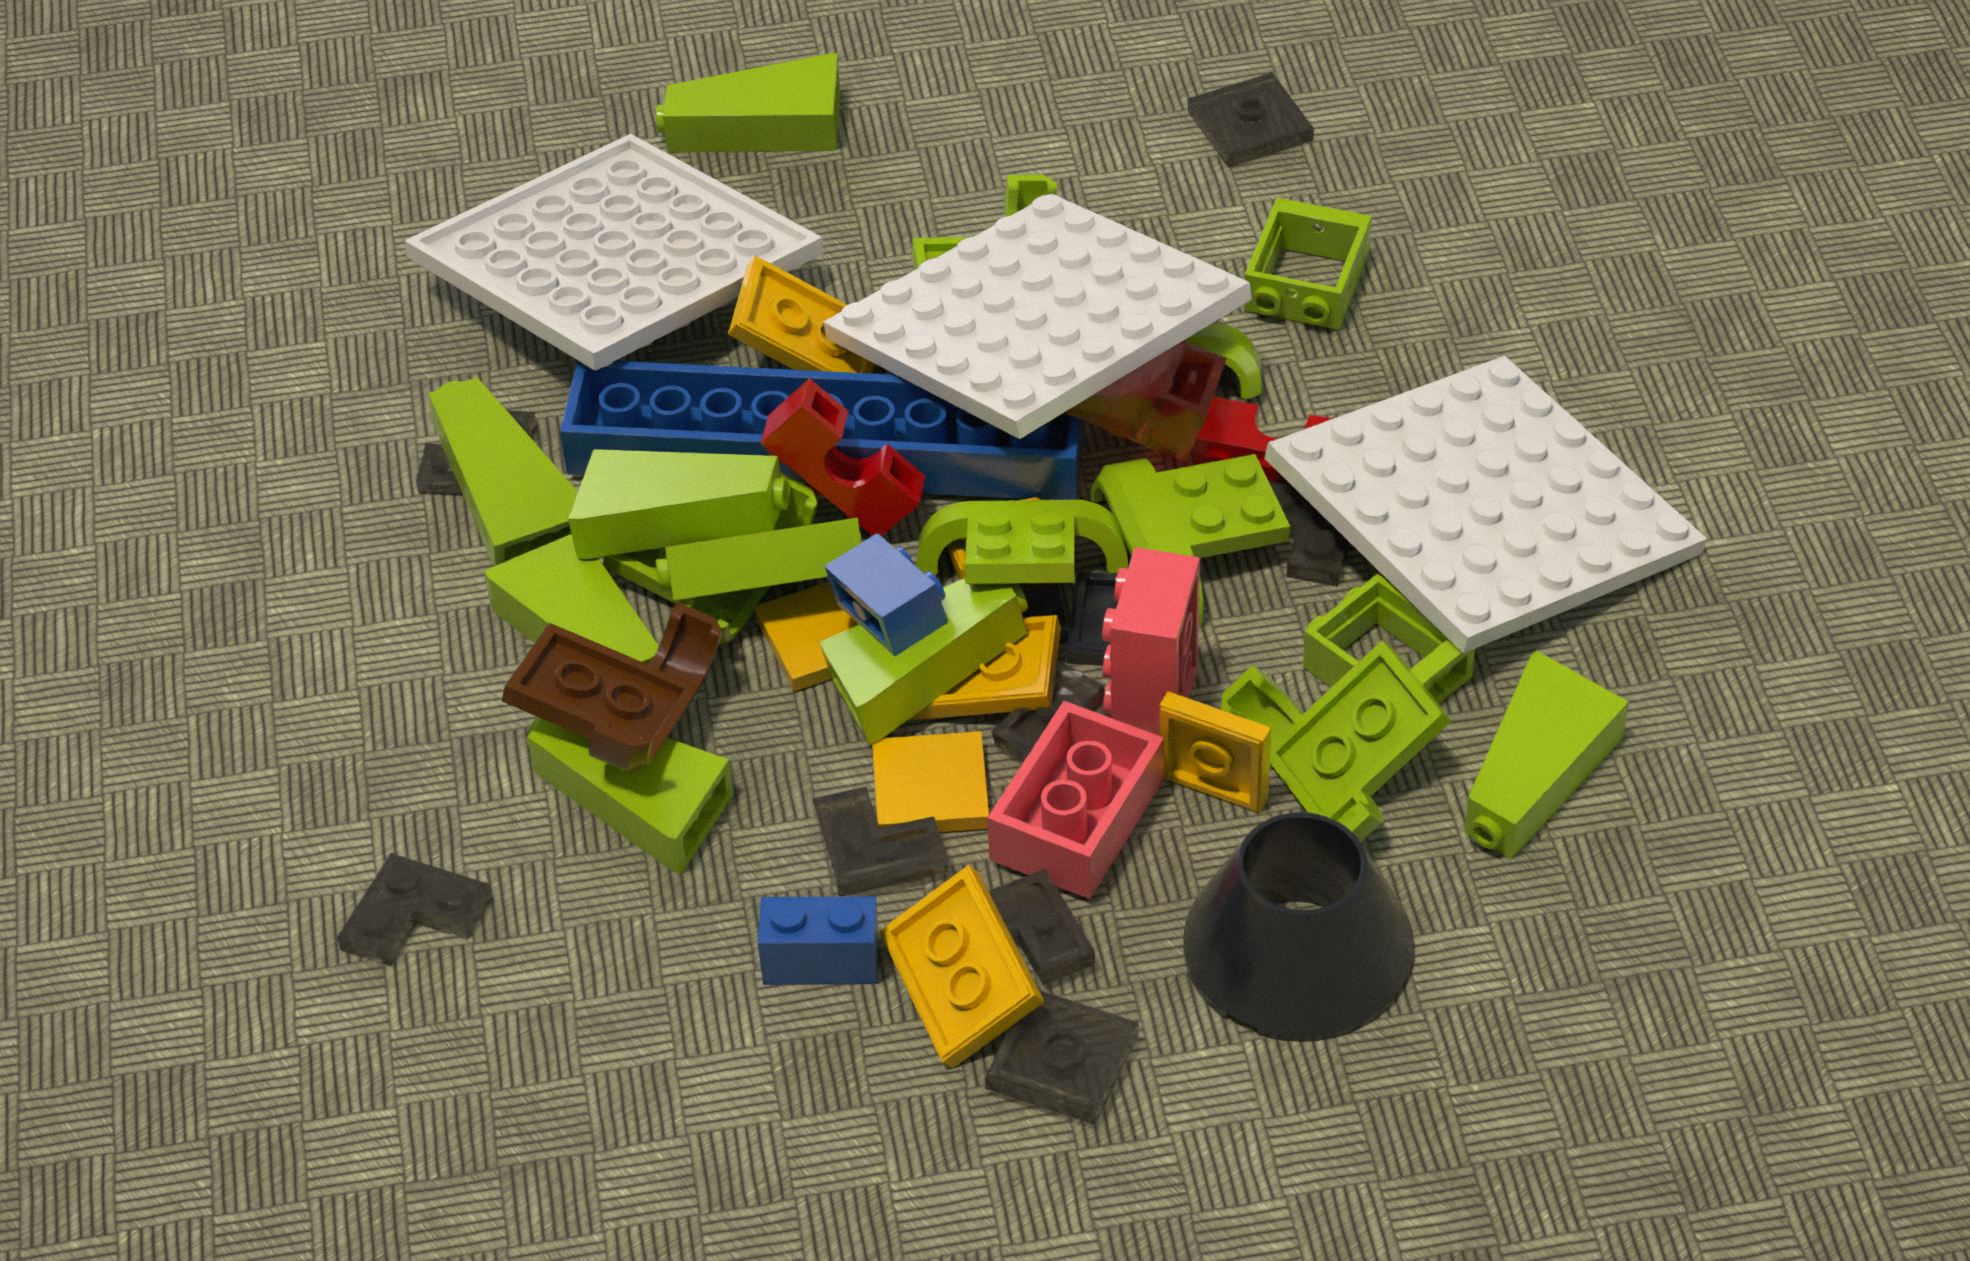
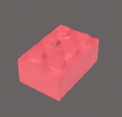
M1135 547L1129 568L1119 569L1114 598L1118 601L1117 608L1107 609L1102 629V640L1111 643V645L1107 646L1103 662V677L1111 679V681H1108L1105 690L1103 712L1111 714L1112 719L1159 736L1160 703L1166 693L1169 691L1190 698L1198 669L1200 557Z
M1063 701L987 817L989 860L1091 899L1164 781V737Z

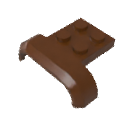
M678 602L669 616L660 645L648 665L549 622L506 683L501 702L590 739V757L627 773H632L649 766L656 758L701 687L715 657L723 631L714 617Z

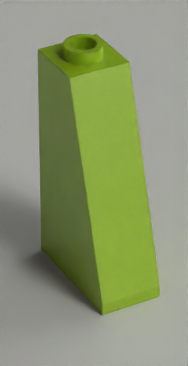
M828 53L667 85L664 105L656 106L657 133H665L667 152L836 151L841 92L838 53Z
M478 377L463 382L451 381L439 387L438 390L428 393L431 421L493 566H497L571 534L568 518L578 491Z
M594 449L568 518L577 559H591L773 531L780 510H786L788 507L790 487L788 479L781 478L778 456Z
M858 518L664 547L666 558L656 560L660 591L671 590L672 601L828 577L824 566L861 543Z
M572 534L484 571L490 607L494 613L533 643L537 641L550 622L648 665L659 647L599 558L577 559Z
M965 578L943 587L946 598L941 602L948 623L895 657L861 625L852 627L819 642L831 679L869 745L880 741L931 704L939 696L945 694L979 669L980 664L983 663L985 665L1006 649L1005 645L1007 643L1014 644L1027 634L1021 612L1028 609V604L1018 583L965 584Z
M1536 650L1527 662L1468 796L1465 833L1473 837L1481 846L1493 849L1511 860L1622 740L1629 701Z
M539 717L533 720L527 733L526 742L530 748L533 769L536 774L669 870L682 874L733 796L729 759L669 738L649 766L632 773H627L590 757V739Z

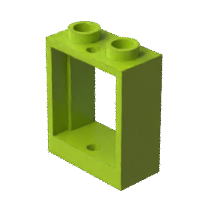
M1277 197L1244 275V280L1250 283L1252 300L1244 304V311L1340 330L1370 252L1372 216ZM1315 224H1321L1324 228H1318ZM1287 249L1346 261L1336 287L1272 275L1281 250Z
M1376 574L1361 587L1352 588L1340 604L1326 615L1315 617L1304 631L1303 667L1330 687H1333L1359 662L1346 653L1344 649L1375 624H1378L1425 657L1410 670L1438 704L1467 682L1473 674L1475 649L1462 653L1391 582L1379 574Z

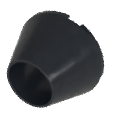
M1296 812L1278 815L1257 825L1207 883L1195 899L1187 915L1184 927L1183 951L1187 972L1194 987L1204 1001L1226 1020L1229 1016H1232L1241 1022L1256 1027L1257 1035L1270 1039L1313 1042L1333 1039L1357 1031L1372 1023L1390 1008L1391 1000L1401 989L1403 983H1407L1413 963L1414 939L1410 920L1403 905L1356 835L1346 826L1329 817L1314 813ZM1303 902L1323 908L1296 910L1279 906V904Z

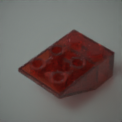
M1182 341L1062 414L1075 416L1104 428L1110 434L1123 436L1152 448L1161 455L1171 456L1186 462L1207 417L1227 358L1189 342Z

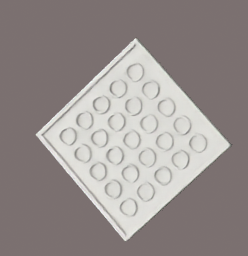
M632 134L405 240L407 258L595 371L611 365L615 360L641 347L650 345L654 340L678 328L687 326L691 321L717 308L724 307L730 301L738 298L747 265L755 255L789 272L823 254L821 236Z
M1050 193L1049 195L1036 198L1031 205L1017 213L999 219L994 226L980 234L960 241L957 247L941 256L923 262L918 269L904 277L884 284L881 290L865 299L845 306L842 312L824 321V327L828 340L1021 439L1252 300L1248 281Z
M1506 356L1268 442L1264 458L1462 653H1466L1702 554L1707 541L1703 534Z

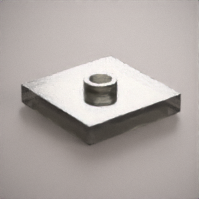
M1273 72L1188 98L1189 114L1227 167L1313 141L1314 138L1313 126Z
M1040 991L1045 1002L1009 1028L985 1075V1089L1096 1125L1139 1035V1022Z

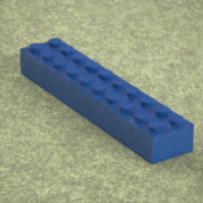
M577 360L560 428L567 475H584L594 449L771 456L766 447L760 443L768 415L810 378L849 411L842 439L835 444L838 450L853 458H867L876 454L886 444H889L925 475L922 493L1020 499L1039 497L1040 500H1077L1086 427L1084 400L1021 439H1018L898 375L614 361L611 365L595 371ZM779 463L781 473L807 485L806 481L789 466Z

